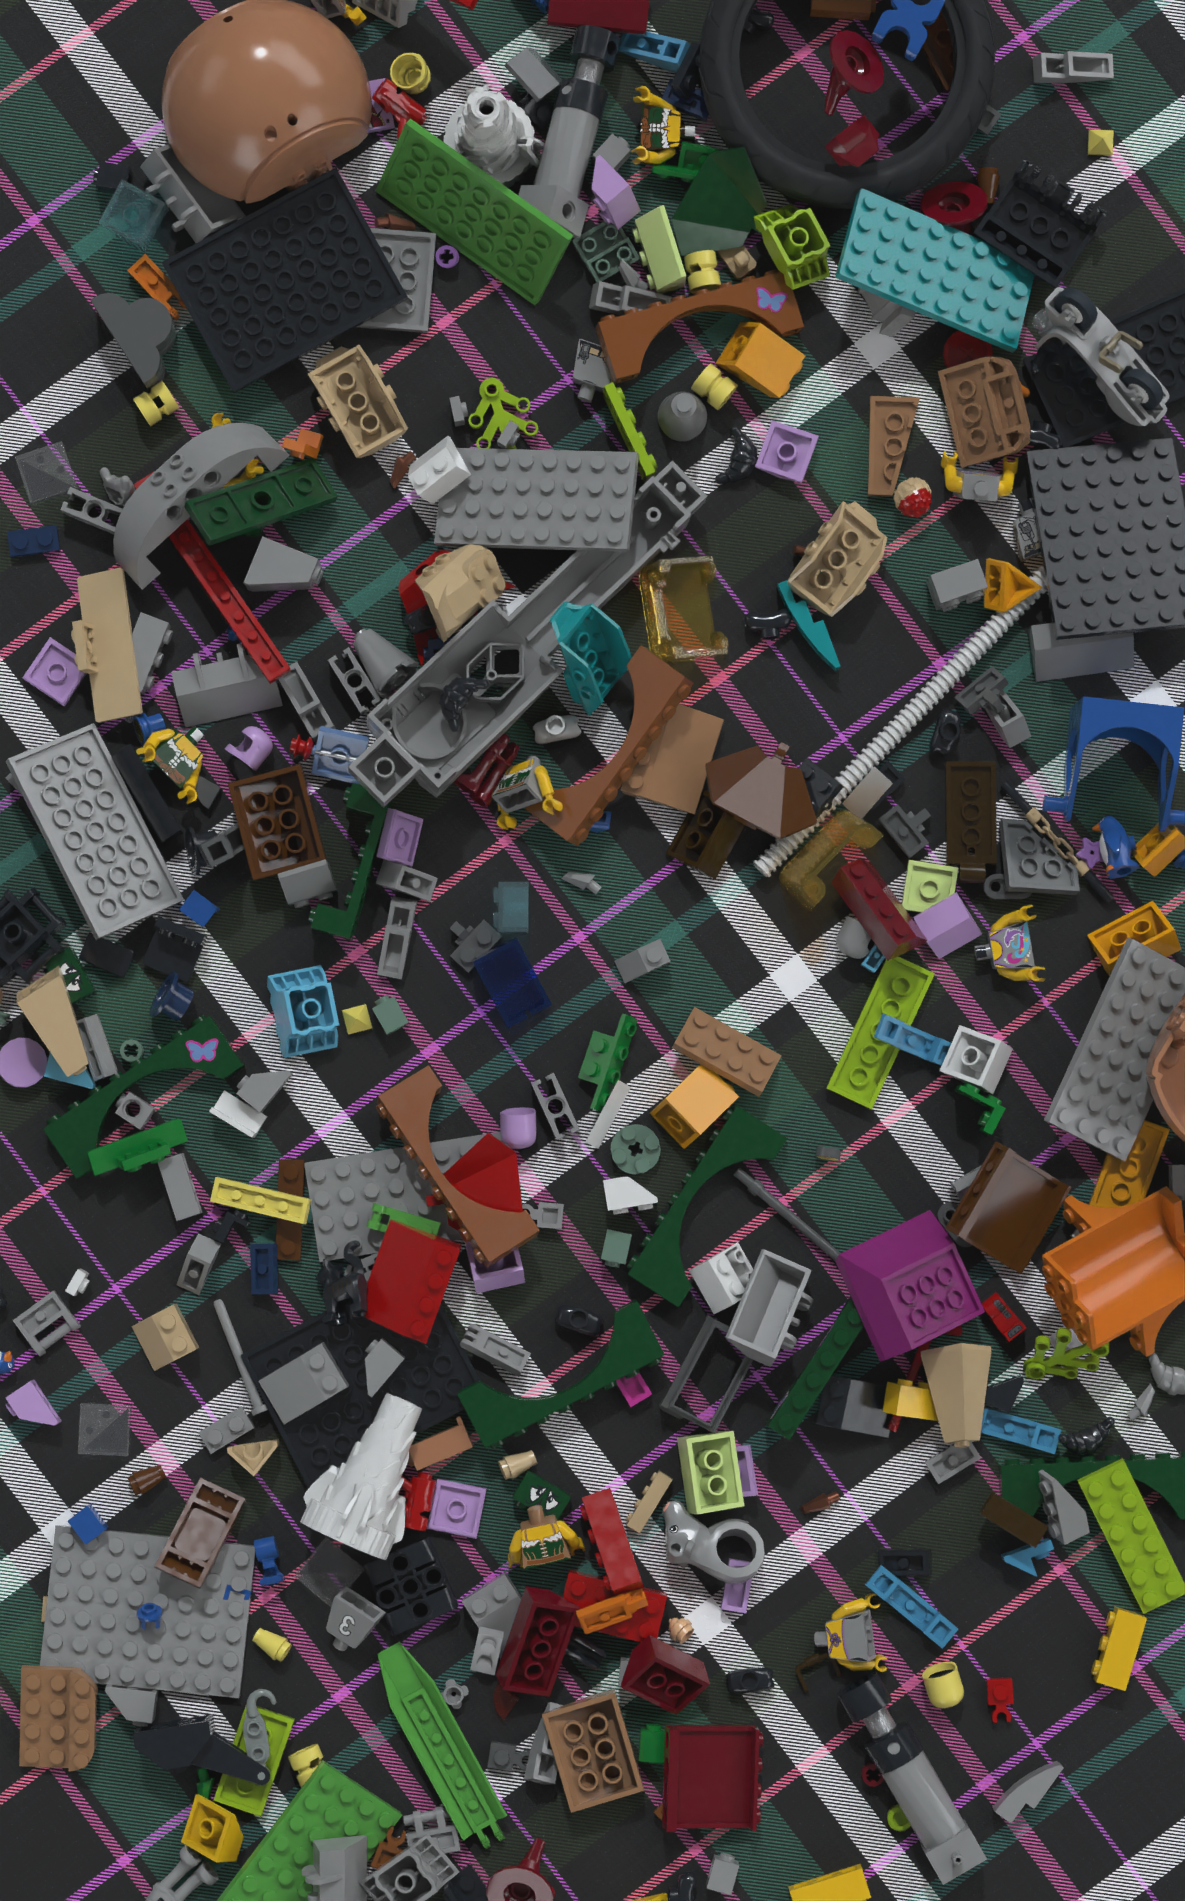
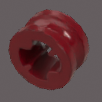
M869 1762L865 1764L861 1771L863 1781L873 1787L880 1785L884 1778L879 1772H877L878 1779L871 1778L869 1780L866 1778L869 1776L866 1773L869 1769L873 1771L876 1769L874 1763Z

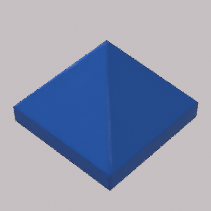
M603 811L600 820L595 822L590 830L596 833L609 830L611 812Z

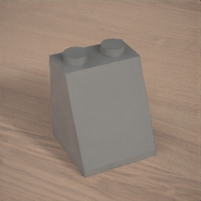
M262 536L243 583L252 592L313 589L314 584L318 585L324 571L318 558Z

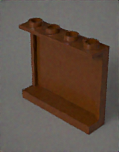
M995 1142L945 1229L1007 1267L1022 1274L1072 1187L1030 1163L1012 1149Z

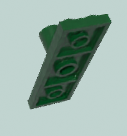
M310 458L187 500L184 507L210 546L242 534L250 537L260 536L265 526L336 502L338 495L315 459Z

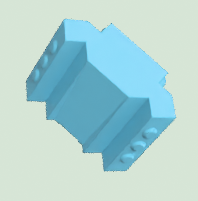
M321 965L269 975L267 988L271 993L270 1004L274 1012L276 1034L280 1039L279 1049L284 1058L336 1048L338 1045L336 1026H339L331 982L327 983L326 973Z

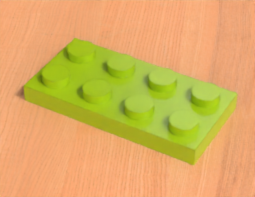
M611 382L604 386L603 398L629 452H637L639 454L638 471L645 484L652 476L655 477L658 466L653 455H648L645 446L647 443L642 432L637 433L635 429L636 419L631 409L626 410L624 401L626 399L621 388H616L614 383Z
M246 1706L233 1741L234 1745L245 1752L243 1724L247 1712ZM257 1706V1710L264 1719L267 1728L270 1756L265 1765L271 1770V1778L267 1784L258 1785L247 1780L222 1774L213 1801L261 1817L295 1719Z

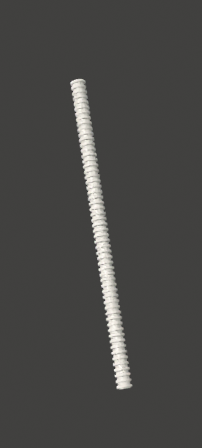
M1043 565L1039 566V571H1034L1033 577H1029L1043 588L1006 612L996 611V615H992L990 617L991 620L985 622L986 626H981L980 632H975V637H971L969 643H965L963 645L964 648L958 650L959 654H954V659H949L948 665H943V670L938 671L937 676H933L931 678L932 681L926 683L927 687H922L921 693H916V698H912L910 704H906L904 706L905 709L899 711L900 715H895L894 721H889V726H884V731L877 734L878 737H874L872 739L873 742L867 744L868 748H863L861 750L862 754H857V759L852 760L851 765H847L845 767L846 770L840 772V777L836 776L834 778L843 788L832 800V807L828 811L824 810L817 818V824L786 838H776V843H771V848L769 850L765 849V854L760 855V859L753 862L754 866L765 877H770V873L772 871L775 872L777 870L776 867L782 865L781 861H786V856L793 854L792 850L797 849V845L799 843L802 844L804 842L803 839L809 837L808 833H813V828L815 826L819 827L820 821L824 822V817L826 815L829 816L831 814L830 811H834L837 804H841L840 800L842 798H847V793H852L851 789L858 786L857 783L861 782L864 776L866 777L867 772L871 771L874 765H879L878 761L885 758L884 755H888L890 753L889 750L894 749L895 744L901 742V737H906V732H911V727H915L917 725L916 722L921 721L922 716L928 714L927 710H932V705H937L938 699H942L944 697L943 694H947L949 688H953L955 686L954 683L960 681L959 677H964L965 671H970V666H974L976 664L975 661L982 658L981 655L987 653L986 649H991V644H996L997 638H1001L1003 636L1002 633H1006L1008 627H1012L1014 625L1013 622L1019 620L1018 616H1023L1024 610H1029V605H1033L1035 599H1039L1041 597L1040 594L1046 592L1047 584Z

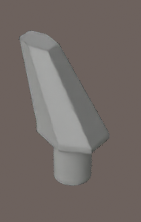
M622 259L618 269L627 286L646 290L648 284L640 280V274Z
M568 872L561 878L582 890L587 887L595 895L602 888L593 880L595 875Z
M1151 1384L1134 1402L1136 1407L1126 1413L1132 1421L1142 1414L1144 1417L1147 1416L1155 1394Z

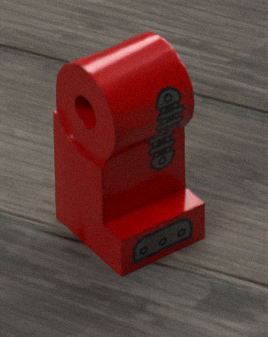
M996 1292L981 1303L985 1313L1006 1341L1010 1342L1027 1328Z

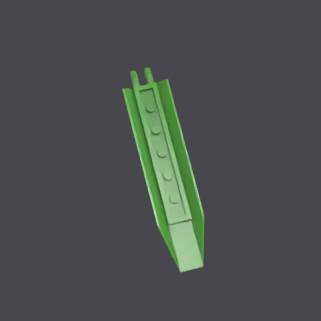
M400 1641L379 1652L377 1655L389 1705L461 1838L465 1840L473 1833H477L484 1848L487 1849L491 1847L490 1840L482 1829L490 1825L495 1837L499 1841L505 1839L496 1821L506 1817L507 1813L434 1680Z

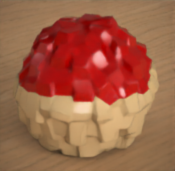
M918 477L909 478L901 482L897 490L894 491L895 507L903 515L918 518L930 510L932 503L931 489L925 480H921Z

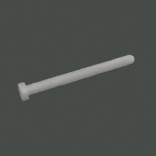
M221 1299L214 1301V1307L254 1407L251 1410L254 1416L268 1410L266 1404L263 1405L257 1387L241 1357L243 1351L225 1305Z

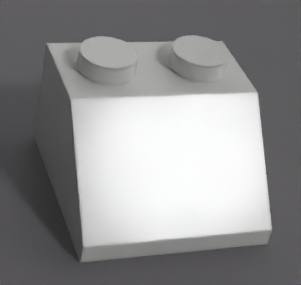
M449 436L445 437L410 464L408 478L417 495L432 504L471 475Z
M959 1025L940 1071L961 1082L968 1083L980 1090L993 1094L1013 1048L1001 1040Z

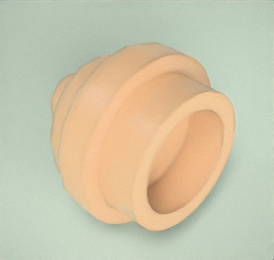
M685 1618L669 1619L670 1637L680 1644L687 1641L695 1630L691 1626L692 1623Z

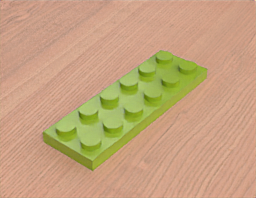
M899 956L889 961L885 960L826 1089L872 1110L900 1050L874 1037L882 1014L891 1016L911 1026L935 973Z
M1124 1459L1115 1461L1078 1479L1077 1481L1143 1614L1185 1595V1583Z

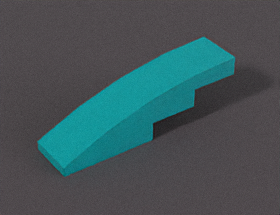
M787 580L778 583V592L786 609L790 611L792 620L799 632L813 650L834 671L839 670L840 663L824 621L813 622L805 600L795 603Z

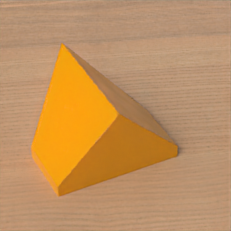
M991 558L986 559L985 580L988 588L984 593V608L1006 612L1043 588L1009 562Z

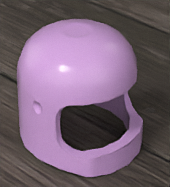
M250 726L241 731L245 738L238 747H234L229 743L225 750L256 771L271 753L273 743L263 730Z
M520 1107L500 1112L501 1140L505 1145L513 1149H524L533 1145L536 1140L535 1109Z

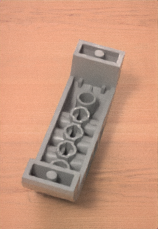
M228 423L202 432L182 446L135 490L125 504L119 516L113 539L116 562L143 590L160 574L146 556L190 517L184 507L187 500L220 490L255 457L272 472L289 454L262 427L254 424Z

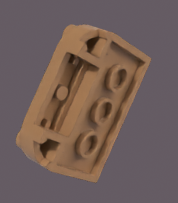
M983 357L938 371L961 468L1016 454L1030 443V422L1018 373L1009 359Z
M22 1665L19 1766L69 1768V1771H76L88 1765L97 1745L96 1700L98 1688L92 1678L82 1671L83 1669L63 1666Z

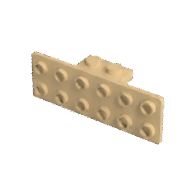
M116 568L78 577L77 583L82 620L72 622L73 630L71 631V637L75 643L76 654L74 660L78 671L90 675L95 720L98 723L142 714L124 569Z

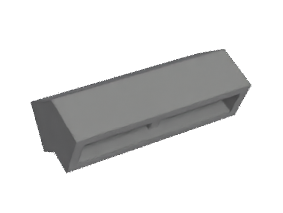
M95 1014L78 1020L77 1023L88 1056V1066L93 1080H101L118 1073L99 1015Z

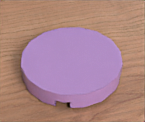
M16 1038L1 1048L0 1076L8 1084L14 1087L26 1088L35 1085L43 1077L47 1066V1057L44 1049L36 1041L29 1038Z

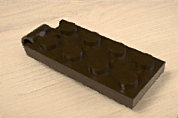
M996 761L945 762L946 866L959 864V883H985V864H991V866H996L997 864ZM969 848L974 849L973 855L968 853Z

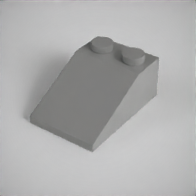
M324 1342L258 1381L283 1424L349 1386Z
M506 1571L462 1599V1603L478 1628L481 1626L504 1631L499 1654L500 1660L522 1599Z

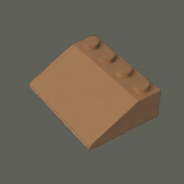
M679 704L674 716L667 720L662 727L660 736L652 741L647 748L645 757L638 761L632 769L630 778L623 782L621 791L625 795L695 815L707 778L705 764L712 761L724 719Z
M615 1688L585 1697L542 1714L571 1813L644 1791V1785Z

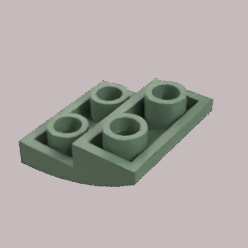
M605 221L581 234L580 237L571 240L596 283L619 272L618 266L622 259L628 265L640 259L622 227L617 229L612 223L608 225Z

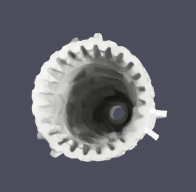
M489 85L479 86L474 89L470 88L465 91L468 96L467 101L456 109V112L450 116L449 123L446 124L444 143L509 188L515 182L520 181L523 175L529 171L530 167L539 166L540 162L535 154H537V150H543L544 143L535 138L530 118L526 116L525 111L518 107L515 102L506 100L500 92H490ZM490 109L493 110V112L489 115H484L480 112L483 110L485 112H487Z
M386 1393L373 1423L366 1429L360 1442L357 1441L354 1444L346 1464L341 1463L340 1468L331 1465L306 1491L304 1500L307 1508L300 1522L357 1550L386 1560L392 1545L401 1541L404 1534L406 1498L398 1493L404 1482V1478L401 1477L409 1460V1449L417 1433L413 1430L422 1408L402 1398Z

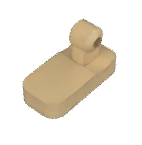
M744 245L739 248L716 251L738 280L744 278L756 268V261Z

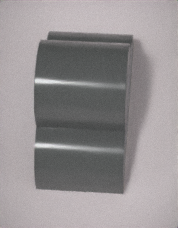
M111 293L100 294L92 298L90 301L150 393L151 387L164 379L165 364L161 356L171 350L177 337L176 325L168 309L160 301L152 298H141L131 304H128L122 297Z

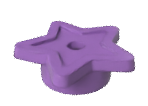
M1083 838V847L1076 853V857L1083 859L1088 869H1092L1096 862H1104L1100 852L1099 841L1093 843L1089 839Z

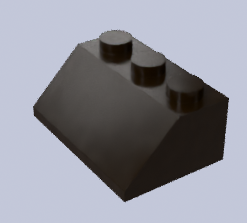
M703 790L696 814L687 813L666 855L703 875L716 879L745 825L733 819L734 815L713 805L710 792Z

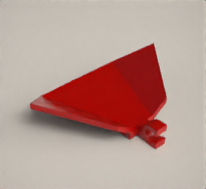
M489 1132L443 1174L455 1189L483 1206L506 1212L521 1213L523 1211L517 1154ZM433 1194L426 1195L427 1207L444 1204L442 1200L438 1201ZM447 1216L448 1225L459 1231L460 1227L456 1221L452 1222Z

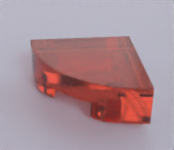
M498 1683L494 1692V1704L498 1714L505 1719L519 1697L511 1691L503 1690Z

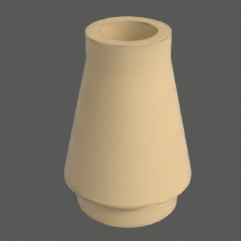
M530 1450L524 1453L503 1456V1459L498 1461L505 1480L509 1478L513 1480L530 1467L536 1465L537 1460L533 1451Z

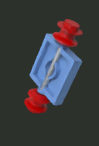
M321 726L317 744L314 747L311 737L304 741L301 740V736L298 734L297 739L292 738L289 753H293V759L297 755H302L304 761H307L312 754L314 760L311 774L360 784L348 772V766L368 748L369 737Z

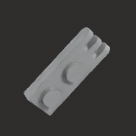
M475 1324L469 1325L464 1339L460 1342L462 1348L518 1377L531 1355L530 1352Z

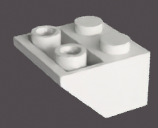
M628 1176L603 1180L608 1211L613 1210L614 1215L629 1212L628 1207L638 1206V1210L652 1209L653 1203H658L656 1196Z
M737 1242L689 1271L713 1314H716L741 1300L753 1268Z

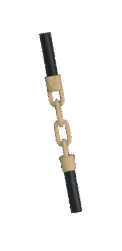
M1007 780L1001 786L1002 790L1025 813V817L1040 833H1046L1053 841V846L1058 850V853L1064 859H1069L1074 864L1078 875L1083 876L1108 904L1114 898L1113 894L1088 869L1083 859L1078 860L1074 856L1072 847L1063 838H1058L1050 830L1049 822L1035 807L1032 808ZM1040 819L1046 825L1042 829L1036 824ZM1061 842L1070 851L1066 852V855L1057 846Z

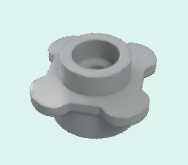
M449 1679L446 1681V1688L441 1694L446 1703L452 1705L454 1709H459L462 1706L461 1701L464 1696L468 1695L469 1691L467 1686H460L456 1684L454 1679ZM456 1692V1696H452L451 1693Z

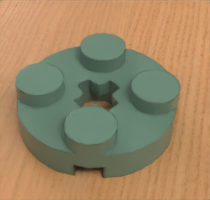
M639 1124L625 1126L619 1130L612 1139L610 1149L612 1159L618 1168L629 1174L645 1173L654 1167L661 1151L659 1139L650 1128ZM639 1142L640 1148L643 1149L642 1154L637 1153L635 1157L631 1156V1150L628 1149L629 1145Z

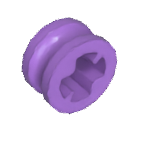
M445 245L440 247L435 255L436 261L441 267L452 268L459 261V253L452 246ZM446 250H451L450 254L454 256L453 259L449 260V264H445V260L441 259V255L446 254Z

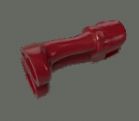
M505 733L484 752L480 762L470 774H461L453 782L460 789L470 793L469 797L474 802L485 808L490 806L493 792L502 774L508 767H511L520 748L514 742L509 743L510 739ZM495 762L496 764L492 769L491 773L484 781V783L481 785V782L483 781L490 767Z

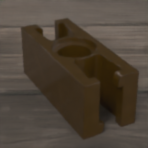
M992 1491L979 1511L982 1516L1034 1548L1037 1547L1048 1529L1046 1524Z

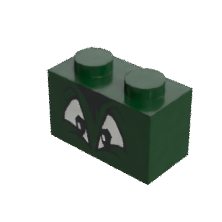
M69 947L60 954H56L45 964L46 968L43 969L45 974L57 966L61 968L72 1005L97 992L73 948Z
M527 1470L512 1498L516 1500L514 1504L525 1511L531 1506L541 1505L544 1517L555 1515L558 1520L571 1495L532 1471Z

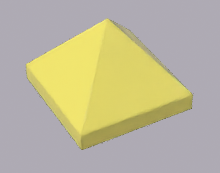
M1089 129L1088 155L1112 156L1114 130Z
M366 1004L342 1010L348 1035L372 1029Z

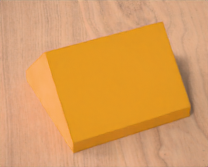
M1158 822L1136 844L1137 850L1132 851V855L1143 868L1156 877L1185 849V836L1175 825L1170 824L1165 831H1159Z

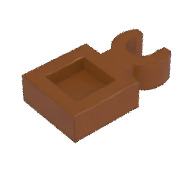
M394 1826L388 1828V1841L379 1842L371 1861V1867L378 1869L404 1850L398 1847V1845L405 1841L406 1831L403 1830L401 1836L395 1838L392 1836Z

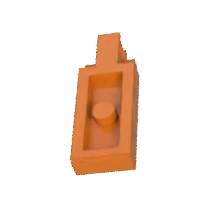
M641 1588L577 1610L576 1613L584 1634H589L632 1618V1613L636 1612L637 1609L648 1606V1601Z

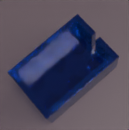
M516 937L472 959L507 1028L527 1019L528 1017L524 1011L529 1009L530 1013L534 1015L552 1005Z

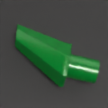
M202 1767L197 1769L200 1779L196 1783L197 1792L209 1800L215 1778H210L207 1768Z

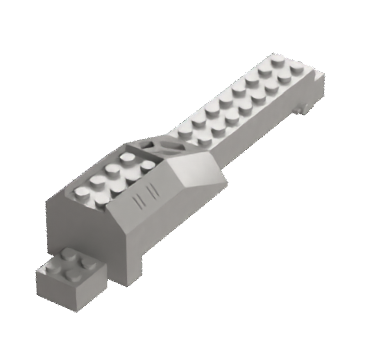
M672 460L656 477L652 476L639 488L638 493L635 495L629 552L577 550L509 616L493 599L388 700L385 698L367 715L366 727L376 738V741L348 766V772L383 808L414 778L421 787L437 798L500 738L563 673L564 670L555 664L551 658L560 646L550 618L561 604L566 601L583 606L593 603L601 609L659 552L662 551L664 553L668 548L673 550L680 543V539L676 536L687 527L691 516L705 503L707 495ZM518 650L519 672L517 674L497 675V672L494 670L495 651ZM486 657V676L484 679L489 682V687L473 692L467 705L462 708L459 719H457L459 730L452 732L439 704L440 697L443 694L442 690L445 685H449L456 677H470L472 669ZM494 684H512L501 697H481Z

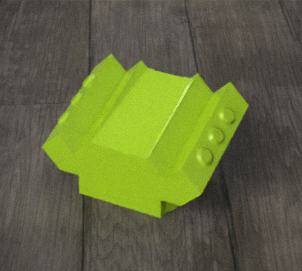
M788 204L754 216L756 229L762 233L764 245L777 269L784 274L786 285L792 290L830 276L826 256L830 244L811 208L806 210L798 209L793 204Z

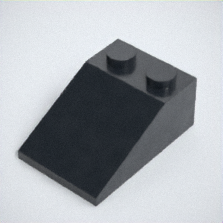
M832 1374L820 1393L815 1423L889 1438L890 1430L887 1427L892 1414L882 1412L887 1386Z

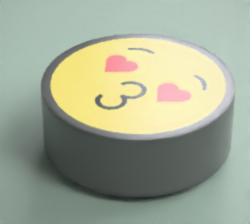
M819 1146L816 1148L815 1157L840 1161L841 1151L832 1147Z

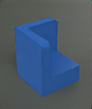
M193 890L179 910L204 927L220 908Z
M91 1503L68 1520V1523L84 1544H88L109 1528Z

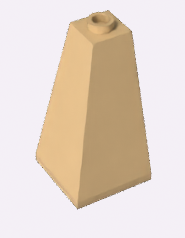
M57 966L16 993L17 1004L66 1076L68 1077L71 1074L77 1076L86 1070V1065L89 1064L88 1056L62 970Z
M959 1343L921 1351V1358L944 1443L955 1444V1448L970 1447V1442L980 1441L991 1346Z

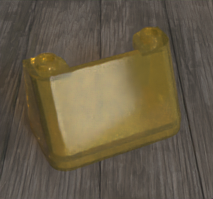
M713 556L659 560L643 567L640 571L639 583L650 651L667 664L728 654L727 637L721 631H714L707 584L713 581L717 573Z
M839 811L782 868L779 875L780 882L799 902L811 911L824 897L826 891L824 883L817 877L819 872L847 844L852 849L857 846L871 849L884 835L873 825L850 811Z

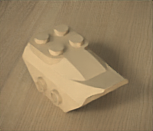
M360 345L352 349L341 346L316 360L315 370L308 373V376L320 395L317 397V400L323 411L329 410L332 415L329 418L332 427L336 432L341 431L356 458H362L378 452L395 442L407 431L408 427L394 402V399L397 397L390 385L385 387L381 380L384 377L382 370L378 364L373 365Z
M843 501L829 522L826 521L818 531L820 535L815 542L812 541L806 547L805 555L787 580V584L796 595L805 600L814 609L831 617L856 595L858 596L863 592L868 577L875 574L880 567L879 562L884 555L887 537L878 529L877 519L855 501L851 504H846Z
M468 544L450 553L437 556L435 562L422 570L423 573L415 579L416 584L426 598L437 625L435 631L443 643L452 634L461 630V626L466 621L472 619L479 609L485 608L493 599H498L505 589V579L501 574L495 555L483 546Z

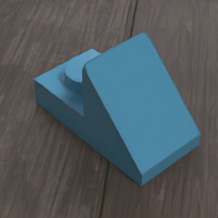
M1047 1537L1040 1540L1036 1548L1028 1544L1003 1553L1001 1557L1005 1562L1037 1577L1031 1558L1035 1557L1036 1560L1045 1558L1050 1555L1049 1551L1054 1550L1051 1540Z

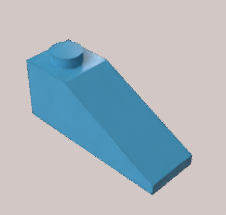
M646 32V35L623 33L619 52L669 72L677 73L690 44L685 40Z

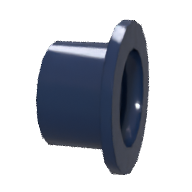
M175 971L167 976L157 991L150 1007V1016L156 1017L161 1012L178 1021L188 1009L194 991L177 982L178 973Z

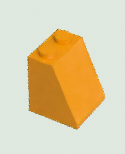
M740 322L715 364L769 397L780 398L789 390V382L792 377L801 370L805 355L763 324Z
M700 1064L650 1114L685 1149L739 1096L735 1093L734 1088L729 1083L724 1082L717 1073Z

